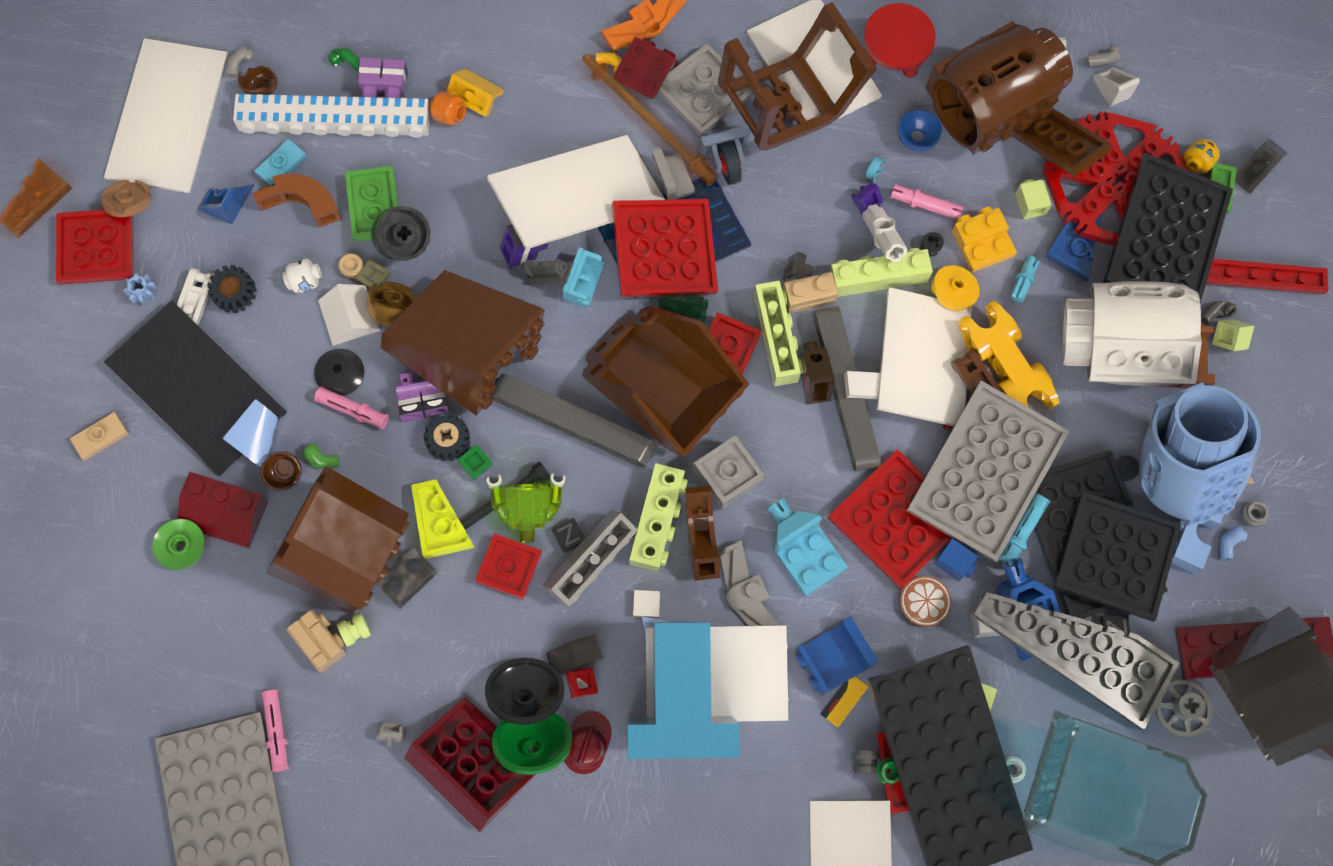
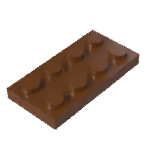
M1052 108V113L1043 119L1037 118L1028 128L1020 129L1011 136L1074 177L1112 151L1110 142Z

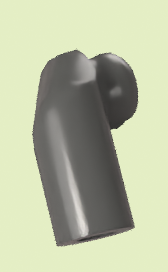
M1214 301L1201 314V322L1209 325L1215 317H1232L1236 315L1238 308L1231 302Z

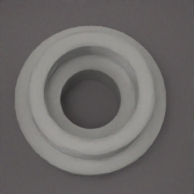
M1249 502L1242 510L1244 520L1251 526H1261L1268 520V509L1261 502ZM1252 510L1257 512L1258 518L1252 516Z

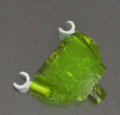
M552 473L550 483L503 484L499 474V480L495 484L491 483L489 476L486 478L488 487L491 489L490 497L493 510L502 522L508 523L510 529H519L520 542H534L535 528H545L546 522L553 520L561 507L562 487L566 480L564 474L561 482L554 481V473Z

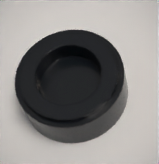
M1123 455L1116 460L1123 481H1131L1139 474V462L1133 456Z

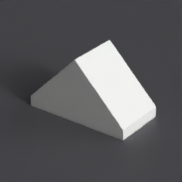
M1114 67L1093 75L1094 82L1110 107L1129 99L1140 82L1138 77Z

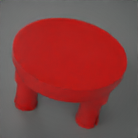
M904 3L888 4L877 9L868 19L864 31L865 51L874 65L879 63L892 70H902L903 74L908 78H913L914 74L917 75L918 68L930 56L936 40L935 28L930 18L919 8Z

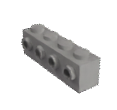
M610 510L542 586L560 603L570 606L579 599L585 588L597 579L603 568L614 560L621 548L632 540L633 535L638 529L621 512Z

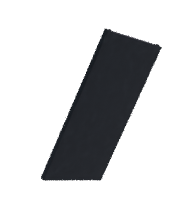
M172 300L104 361L219 475L223 474L243 455L224 441L223 437L255 399L278 417V421L287 413L281 405Z

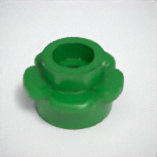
M886 758L878 763L876 767L878 772L877 778L881 783L891 785L899 780L892 758Z

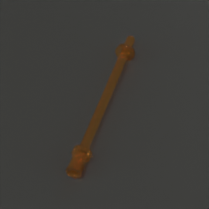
M585 54L582 56V61L593 71L592 79L594 81L601 79L688 162V170L691 173H696L707 186H711L717 180L719 174L705 163V159L702 156H694L607 72L609 68L607 63L604 62L599 65L590 55Z

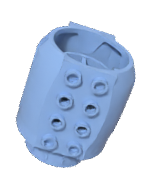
M1203 382L1157 400L1143 441L1139 461L1140 483L1150 501L1165 513L1179 519H1184L1188 526L1195 523L1203 524L1214 515L1219 513L1224 515L1232 511L1251 476L1261 440L1260 425L1252 409L1232 392L1217 386H1205Z

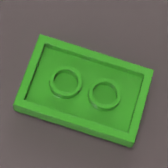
M393 165L345 172L354 242L372 240L371 227L376 216L385 209L399 206ZM402 230L397 231V236H401Z

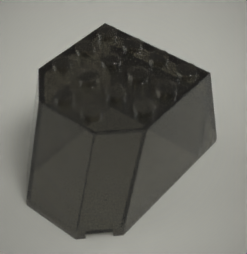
M1290 606L1209 657L1213 663L1209 668L1222 690L1226 693L1236 713L1243 721L1255 743L1259 746L1266 760L1273 759L1277 766L1333 743V659L1328 652L1324 654L1320 652L1313 641L1317 638L1316 634Z

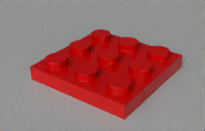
M104 209L57 213L56 282L59 285L126 280L133 277V216L116 217L106 213Z

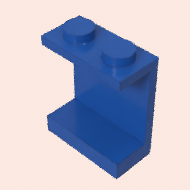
M851 616L843 620L840 625L809 643L801 644L795 650L797 653L795 659L801 669L806 668L810 675L808 681L815 692L819 691L821 695L828 693L878 662Z

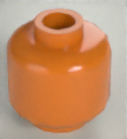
M441 91L430 101L431 115L437 122L446 125H456L466 115V105L458 95Z

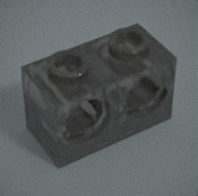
M412 548L410 551L405 550L397 558L398 563L391 569L388 568L383 580L376 583L399 609L405 606L438 574L436 569L415 548ZM412 563H421V569L417 573H410L408 571ZM393 581H402V587L398 591H391L389 589Z

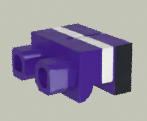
M511 224L506 227L500 250L509 268L521 265L526 260H536L539 251L547 249L548 243L525 249Z

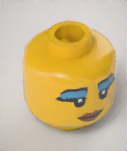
M1197 139L1183 155L1187 168L1196 174L1207 173L1218 162L1220 157L1217 145L1208 139Z

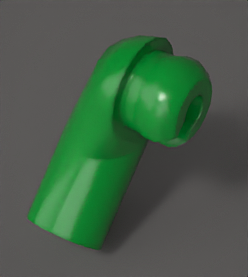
M335 48L328 56L329 62L334 66H337L341 61L347 62L355 71L359 69L360 58L350 49Z

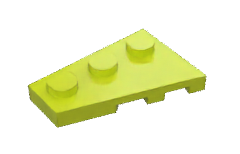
M437 480L412 484L411 488L424 559L475 548Z

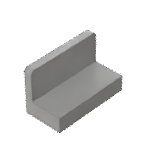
M661 148L652 150L653 165L667 200H675L694 194V186L680 153L664 157Z

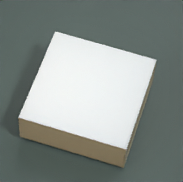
M634 590L633 617L659 618L660 591Z

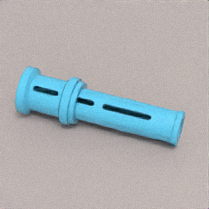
M1035 494L998 559L1000 562L1008 561L1009 566H1011L1010 559L1018 558L1022 550L1027 549L1026 541L1051 501L1040 494Z

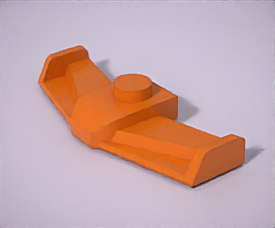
M645 0L628 12L632 20L601 30L600 34L613 51L629 46L635 36L642 40L643 38L653 39L663 32L665 26L688 0H657L654 5H652L650 0Z

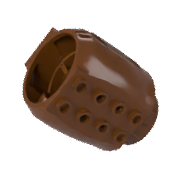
M1012 21L935 64L925 89L932 97L936 112L948 133L957 143L969 149L974 155L980 151L982 153L988 151L995 143L1003 142L1018 130L1028 128L1037 118L1043 119L1051 114L1053 111L1052 107L1059 101L1060 93L1072 81L1073 67L1064 44L1052 31L1046 28L1031 30ZM963 115L969 116L971 120L964 118Z

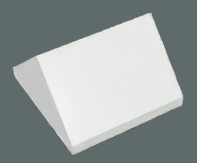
M337 284L318 300L333 346L380 331L378 323L371 318L367 310L368 291L365 285Z

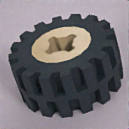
M444 413V416H441L439 414L435 420L432 418L429 421L430 424L426 425L424 442L434 458H439L444 462L446 460L451 462L454 461V458L459 459L463 453L468 451L470 433L467 425L457 415L453 414V416H450L449 413Z

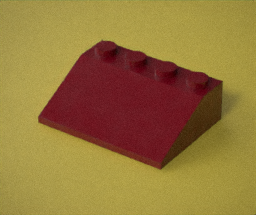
M464 697L410 745L404 759L481 832L536 774L515 773L506 769L497 761L492 748V738L497 727L471 701Z

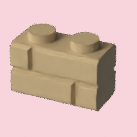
M832 272L821 274V276L815 275L785 282L782 289L786 292L787 305L785 306L787 313L790 314L834 304L838 296Z
M310 610L286 630L315 668L322 673L346 655L342 648L346 644L337 632L334 635L330 633L327 627L331 624L322 613L317 615L313 610Z

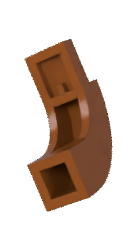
M289 173L273 176L274 186H265L252 193L260 211L286 202H299L306 205L312 211L319 228L342 220L330 192L320 182L305 175Z

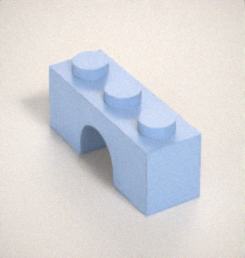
M1219 513L1203 524L1195 523L1188 526L1184 519H1179L1177 523L1181 524L1171 564L1193 574L1203 570L1212 546L1203 543L1198 538L1196 533L1197 526H1204L1212 530L1221 524L1224 515Z

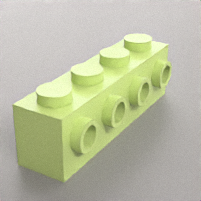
M913 248L907 250V254L902 257L901 261L892 262V260L886 259L884 254L881 257L875 258L864 256L856 261H837L831 265L830 272L833 274L838 291L837 297L884 290L889 287L896 288L927 283L933 270L928 250Z
M780 281L755 285L753 296L773 385L775 387L797 383L800 374L803 373V365L801 359H798L796 354L798 344L796 336H792L791 332L793 323L791 314L787 313L785 306L787 305L786 292L782 290Z
M655 463L630 555L629 565L658 573L661 566L666 567L669 552L665 551L667 541L672 542L676 527L671 526L674 517H679L682 503H678L680 493L685 494V488L688 480L684 479V470Z

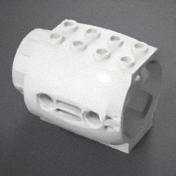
M1121 281L1092 283L1090 298H1066L1062 338L1063 365L1086 366L1088 382L1130 386L1196 384L1202 341L1200 299L1198 292L1184 284L1169 282Z

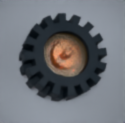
M226 265L222 266V272L217 269L215 271L217 276L211 275L209 279L212 283H207V287L210 289L207 290L208 295L217 307L227 313H230V310L233 313H238L237 309L244 311L246 310L245 304L250 307L252 305L250 299L255 300L256 298L253 292H257L255 282L250 275L241 267L237 269L235 265H230V269Z

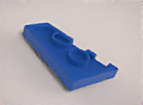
M1102 214L1095 220L1099 228ZM1071 221L1064 225L1045 257L1083 280L1088 281L1091 275L1090 269L1095 254L1096 241L1079 237L1081 232L1085 230L1083 228L1079 233L1075 234L1074 230L1077 224Z

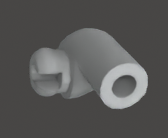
M246 46L239 47L228 59L226 76L232 79L238 78L240 63L243 60L247 62L252 60L253 51L247 49Z
M1111 46L1107 49L1106 53L1089 55V66L1093 67L1118 62L1121 58L1119 47Z

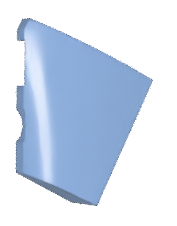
M255 399L223 439L261 468L262 463L269 455L270 448H272L273 434L277 427L278 417Z

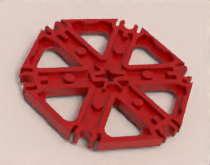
M1105 111L1104 114L1098 112L1096 116L1097 121L1092 119L1091 114H1087L1086 118L1083 116L1077 123L1110 142L1112 151L1075 177L1049 162H1045L1042 173L1060 220L1068 215L1064 225L1073 221L1077 224L1074 230L1075 234L1079 233L1082 228L1085 229L1079 237L1114 246L1118 233L1097 227L1095 220L1114 203L1119 218L1122 221L1141 156L1144 153L1160 158L1162 155H1169L1176 166L1186 170L1188 168L1177 142L1175 141L1174 144L1169 146L1173 137L1170 136L1166 140L1160 137L1164 130L1163 128L1153 133L1158 125ZM1116 125L1139 130L1144 135V139L1125 158L1113 131V127ZM1125 174L1123 181L1113 187L1115 180ZM1060 178L1093 186L1094 188L1078 203L1073 204L1067 200L1060 183Z

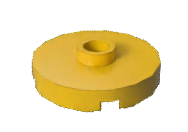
M945 266L938 270L932 280L931 289L933 294L935 293L938 297L936 300L949 310L963 311L964 309H969L975 304L980 294L977 279L971 272L960 266Z

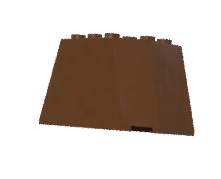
M325 466L313 484L266 573L351 613L361 610V608L368 605L373 595V592H371L373 586L383 580L389 568L385 565L386 561L396 555L401 545L397 540L404 535L410 523L407 521L409 513Z

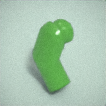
M309 443L306 445L303 452L304 457L312 466L317 469H322L325 466L329 468L339 467L338 455L324 456L318 449L317 444Z

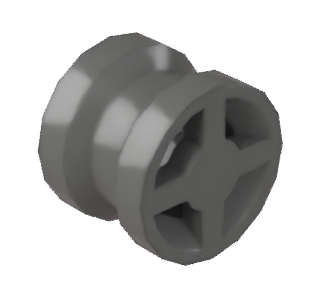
M853 751V758L855 759L854 774H878L876 771L877 759L879 758L878 751Z

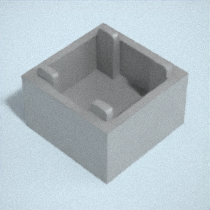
M736 435L694 462L693 471L704 486L711 485L712 498L721 511L761 485L765 478L764 473Z

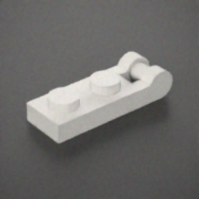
M191 268L177 306L199 325L209 298L207 290L210 289L207 287V283H212L209 279L211 275L215 277L217 275L210 272L204 274L199 269ZM197 282L203 283L202 288L196 287L195 284Z

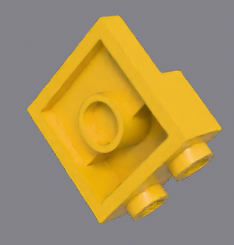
M991 206L985 207L978 212L977 216L971 218L970 215H964L956 220L957 223H955L952 233L971 273L1016 256L1017 251L1007 233L1009 227L1000 208L992 210Z

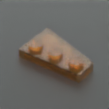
M39 158L34 163L36 168L31 176H26L24 179L23 189L18 196L13 197L0 218L2 225L18 239L73 189Z

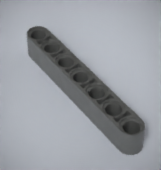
M838 306L813 311V319L820 347L827 349L835 378L833 396L854 471L878 467L881 464L880 455L865 399L846 398L844 374L847 371L857 372L841 311Z
M501 374L495 384L496 388L492 394L495 402L635 466L645 468L656 447L652 440L507 374Z

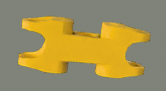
M994 300L985 307L990 322V328L988 329L979 327L969 316H965L958 321L968 351L974 349L982 361L986 359L989 361L1001 381L997 385L1002 393L1027 407L1028 396L1036 397L1049 410L1059 404L1052 379L1045 368L1038 362L1029 366L1017 347L1016 342L1022 339L1021 331L1013 317L999 303Z

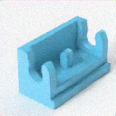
M579 247L567 284L564 285L562 290L564 300L589 308L605 266V262L601 261L602 257Z

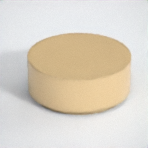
M346 254L340 259L338 267L343 277L356 279L364 264L358 255Z

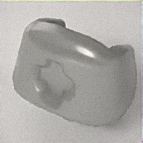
M391 722L379 724L376 740L387 741V747H392V741L403 742V726Z

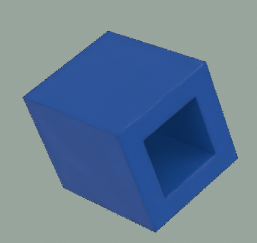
M952 538L934 564L960 582L964 576L969 578L975 571L977 565L974 562L978 556Z

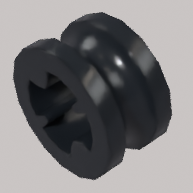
M929 232L921 241V250L927 249L930 257L936 256L941 252L944 240L939 233ZM929 240H931V243L933 240L937 242L936 248L934 246L932 248L927 246Z

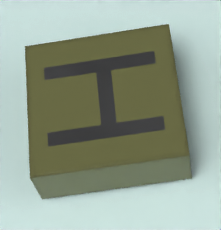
M369 259L356 276V281L367 288L376 283L378 287L383 286L391 274L390 271Z

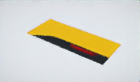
M857 677L846 681L821 712V715L838 728L868 689V686Z

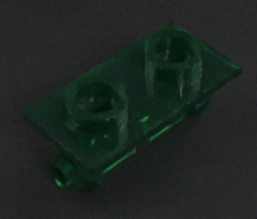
M659 295L658 309L705 322L709 300L704 299V296L687 295V300L682 299V295Z

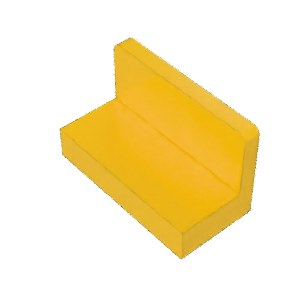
M462 69L452 74L446 92L460 96L466 107L486 117L490 114L495 98L503 95L504 89L468 69Z

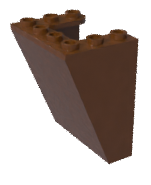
M444 270L382 333L381 349L477 416L482 409L487 410L494 400L492 394L496 388L495 379L498 376V371L502 367L506 368L509 366L514 358V354L520 350L519 359L523 362L528 359L531 361L539 351L537 346L542 337L540 332L545 324L543 321L545 310Z

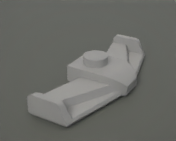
M742 541L722 549L719 552L727 592L726 599L731 609L738 614L747 626H780L762 604V602L769 600L770 596L759 574L749 578Z

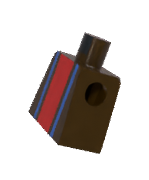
M816 341L805 342L803 344L804 351L801 352L803 365L801 379L806 405L831 401L835 378L827 349L818 348Z

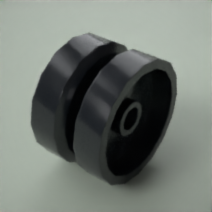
M398 206L385 209L376 216L371 227L373 246L381 255L391 260L407 261L417 258L426 250L430 242L431 231L428 221L421 212L412 207ZM402 230L403 236L398 237L397 231Z

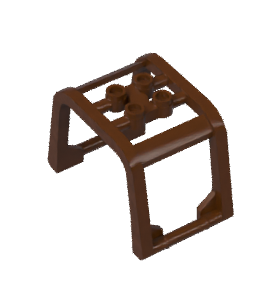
M829 3L823 6L796 52L780 62L754 72L748 65L750 57L738 38L728 41L724 46L717 83L721 90L728 94L755 137L754 141L758 148L766 151L833 123L846 111L877 68L834 3ZM838 28L854 51L849 59L853 78L834 104L805 59L826 30L832 33ZM736 65L743 76L732 79ZM792 70L821 116L806 121L801 113L802 105L792 96L789 85L781 82L778 76ZM769 79L774 87L773 92L768 85L762 87L760 83ZM750 87L755 95L753 105L756 109L761 110L758 126L736 94L737 91ZM785 108L784 116L790 121L795 120L798 125L787 129L782 121L783 114L781 111ZM776 128L778 133L769 136L771 129Z

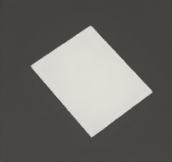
M810 801L811 866H892L890 801Z

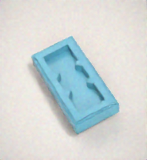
M288 139L254 172L268 186H274L273 176L291 173L307 156L305 152Z

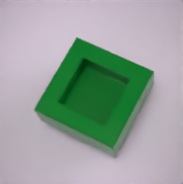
M477 444L457 460L473 481L493 466V462Z

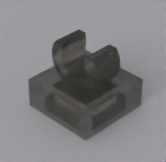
M797 252L790 256L787 260L782 280L789 282L806 278L807 276L811 277L814 267L805 264L807 255Z

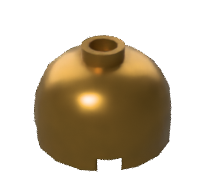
M386 281L383 286L378 287L376 283L369 288L367 310L374 321L388 328L417 298V295L413 296L411 289L400 283Z

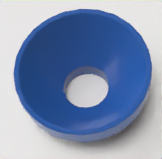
M917 109L906 113L898 126V136L902 144L916 152L932 149L938 143L942 134L940 121L934 114L926 110ZM914 131L921 132L924 135V140L920 142L914 141L911 138V133Z

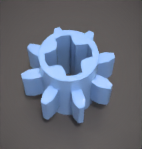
M135 273L134 277L125 280L128 283V288L123 289L127 296H130L129 300L133 304L138 300L143 305H146V301L155 298L153 290L157 289V286L154 282H151L149 275L146 274L144 277H141Z

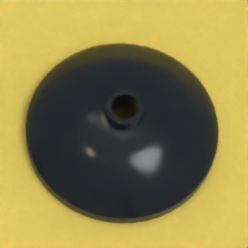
M517 658L499 665L490 674L485 685V699L490 710L500 719L518 725L535 724L551 717L560 708L565 692L564 682L560 673L552 665L535 658Z

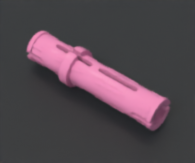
M894 184L890 199L908 203L912 208L917 206L956 220L961 217V211H963L964 207L921 193L919 189L914 191Z
M322 386L315 393V402L356 418L357 422H366L381 430L388 423L389 415L370 408L369 404H360L329 391Z
M268 690L261 693L268 735L266 748L270 750L272 772L289 769L286 753L288 741L284 739L278 690Z

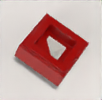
M593 667L566 673L571 699L598 693Z

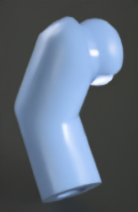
M1235 526L1221 536L1220 560H1233V546L1241 541H1245L1248 537L1245 529Z

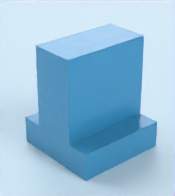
M653 622L654 717H627L628 759L740 757L739 722L733 716H711L710 622Z

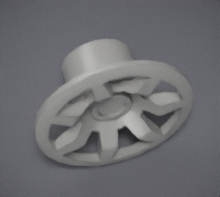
M1176 680L1170 682L1164 694L1169 690L1175 701L1174 703H1161V698L1156 707L1159 721L1165 729L1177 736L1191 737L1201 733L1209 725L1212 717V704L1209 696L1202 687L1192 681ZM1186 685L1187 688L1184 694L1180 695L1173 686ZM1192 688L1197 690L1201 694V696L1196 693H1192ZM1205 704H1206V710H1207V712H1206V717L1204 718L1202 715H1203V713H1204V711H1205ZM1161 708L1174 710V714L1168 722L1164 719ZM1181 719L1183 720L1185 732L1178 731L1171 727V725ZM1195 719L1202 723L1198 729L1191 731V720Z

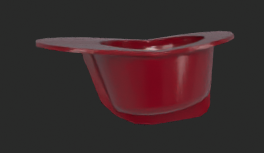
M588 711L577 716L570 727L573 740L572 748L564 760L570 770L577 774L585 775L593 773L601 766L611 740L612 732L610 723L605 716L598 712Z

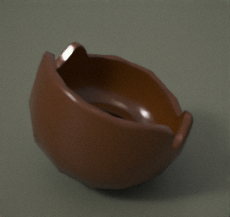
M258 66L248 68L245 76L239 75L238 85L245 94L272 95L277 88V76L269 67Z
M287 451L275 452L262 463L261 478L266 486L274 490L290 489L298 482L302 475L301 463L295 455Z

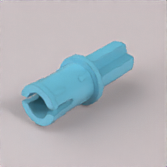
M1034 256L1025 257L1020 273H1017L1015 276L1016 283L1011 292V299L1014 302L1022 303L1030 285L1034 284V275L1040 265V260H1036Z

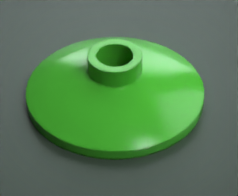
M175 519L165 523L158 529L153 539L152 549L156 560L161 565L172 570H183L191 567L201 558L205 548V538L203 532L195 523L185 519ZM179 543H185L183 550H177Z

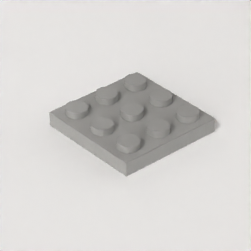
M708 43L669 72L658 91L700 137L737 109L728 94L724 93L717 83L722 58ZM734 71L732 79H735V78L740 77V76ZM750 87L736 92L743 104L754 96Z

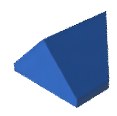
M255 184L235 188L230 187L229 189L224 188L223 190L218 188L213 190L211 188L198 209L233 224Z

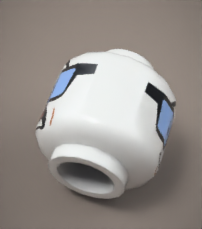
M307 258L289 263L286 266V271L283 272L286 287L297 294L316 289L319 285V278H322L319 265L313 264Z

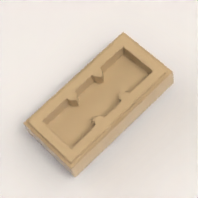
M113 412L71 437L70 440L80 457L86 461L129 435L118 415Z

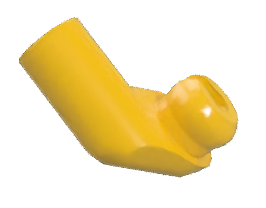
M596 52V64L614 66L613 72L615 73L623 58L616 53Z

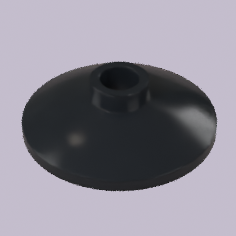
M333 349L326 352L317 361L314 370L315 381L319 387L322 386L341 396L349 395L357 390L364 379L365 373L364 365L359 356L347 349ZM337 366L342 367L339 373L334 372V368Z

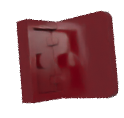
M635 36L614 73V79L641 95L654 99L670 70L672 71L680 64L675 58L676 55L667 49L662 51L656 48V44L647 38L642 40Z

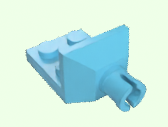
M784 498L778 500V504L774 503L767 509L778 524L775 534L774 553L805 597L848 569L846 563L819 527L822 521L819 514L803 511L794 513Z

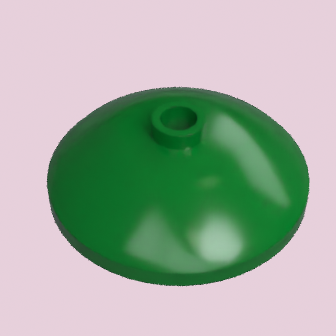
M556 713L542 722L530 725L512 724L503 720L493 734V753L497 761L512 772L527 775L544 773L554 769L567 758L572 748V732L568 723Z

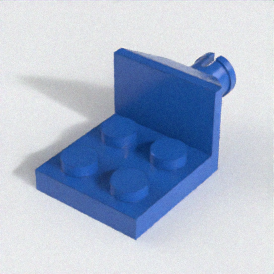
M1010 559L1011 566H1009L1008 561L1002 564L1007 580L1000 583L994 594L1014 599L1024 604L1039 606L1049 611L1060 612L1054 591L1025 574L1022 559ZM1015 646L1020 660L1025 661L1032 658V656Z

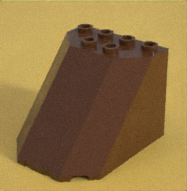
M651 306L640 309L631 318L627 315L619 319L611 330L587 353L586 361L588 362V367L583 369L582 374L586 381L670 452L682 457L693 450L694 445L700 438L710 431L711 426L727 412L730 405L741 397L744 390L749 386L748 381L701 321Z

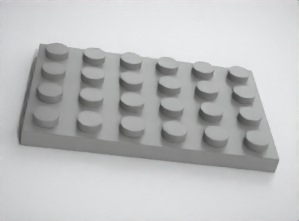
M980 381L906 511L991 561L997 562L1070 431L987 383Z
M261 712L155 739L177 866H292L274 772H272L270 751L266 748L268 740Z

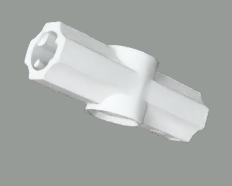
M877 204L868 206L867 210L863 212V220L874 237V245L882 250L886 259H890L892 262L901 261L902 257L907 254V247L895 229V220L888 217L883 208L878 207Z

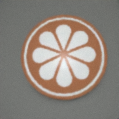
M920 576L910 580L904 586L900 595V606L909 623L922 627H932L941 623L948 616L951 609V596L946 586L938 579Z

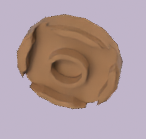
M129 180L115 182L104 190V196L101 197V203L106 213L116 217H128L141 213L152 202L150 188L140 180H135V183L129 182Z

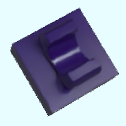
M872 182L867 186L861 185L859 187L861 191L857 195H851L854 204L858 206L862 215L868 206L877 204L879 207L883 203L878 185Z

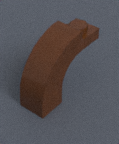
M711 485L685 488L686 519L694 579L698 581L720 578V561L714 529Z

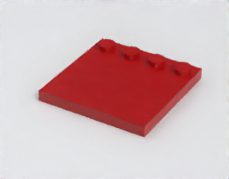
M708 199L620 200L612 202L620 297L717 294L718 283Z
M897 449L827 519L901 590L952 537L906 511L926 476Z

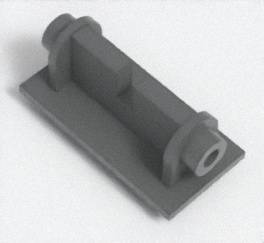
M560 259L543 262L526 260L521 264V270L528 275L526 284H567L574 263L563 262Z

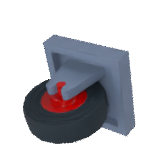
M735 124L726 128L727 131L718 133L717 130L705 133L704 137H701L697 149L699 160L711 157L716 173L721 171L728 185L739 183L742 180L741 166L745 163L742 148H745L750 136L748 125L740 126V124Z

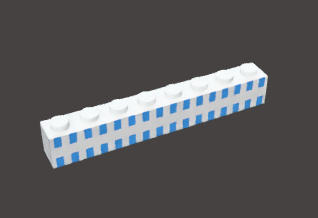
M236 94L233 121L238 131L249 134L257 131L269 134L289 132L295 135L302 133H314L316 135L337 133L342 136L350 134H362L364 136L381 134L389 137L409 135L418 138L429 136L431 110L428 99Z

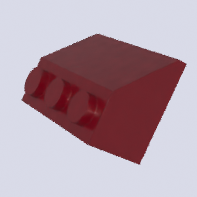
M189 471L179 495L177 519H185L195 523L204 535L249 549L268 501L262 494Z

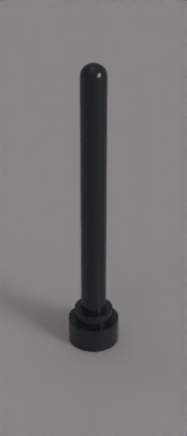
M538 461L531 466L532 469L528 471L529 474L515 484H533L540 481L543 483L550 478V475L543 464ZM516 489L505 490L500 494L501 505L513 498L514 494L516 496ZM493 498L460 522L466 530L500 506H495Z

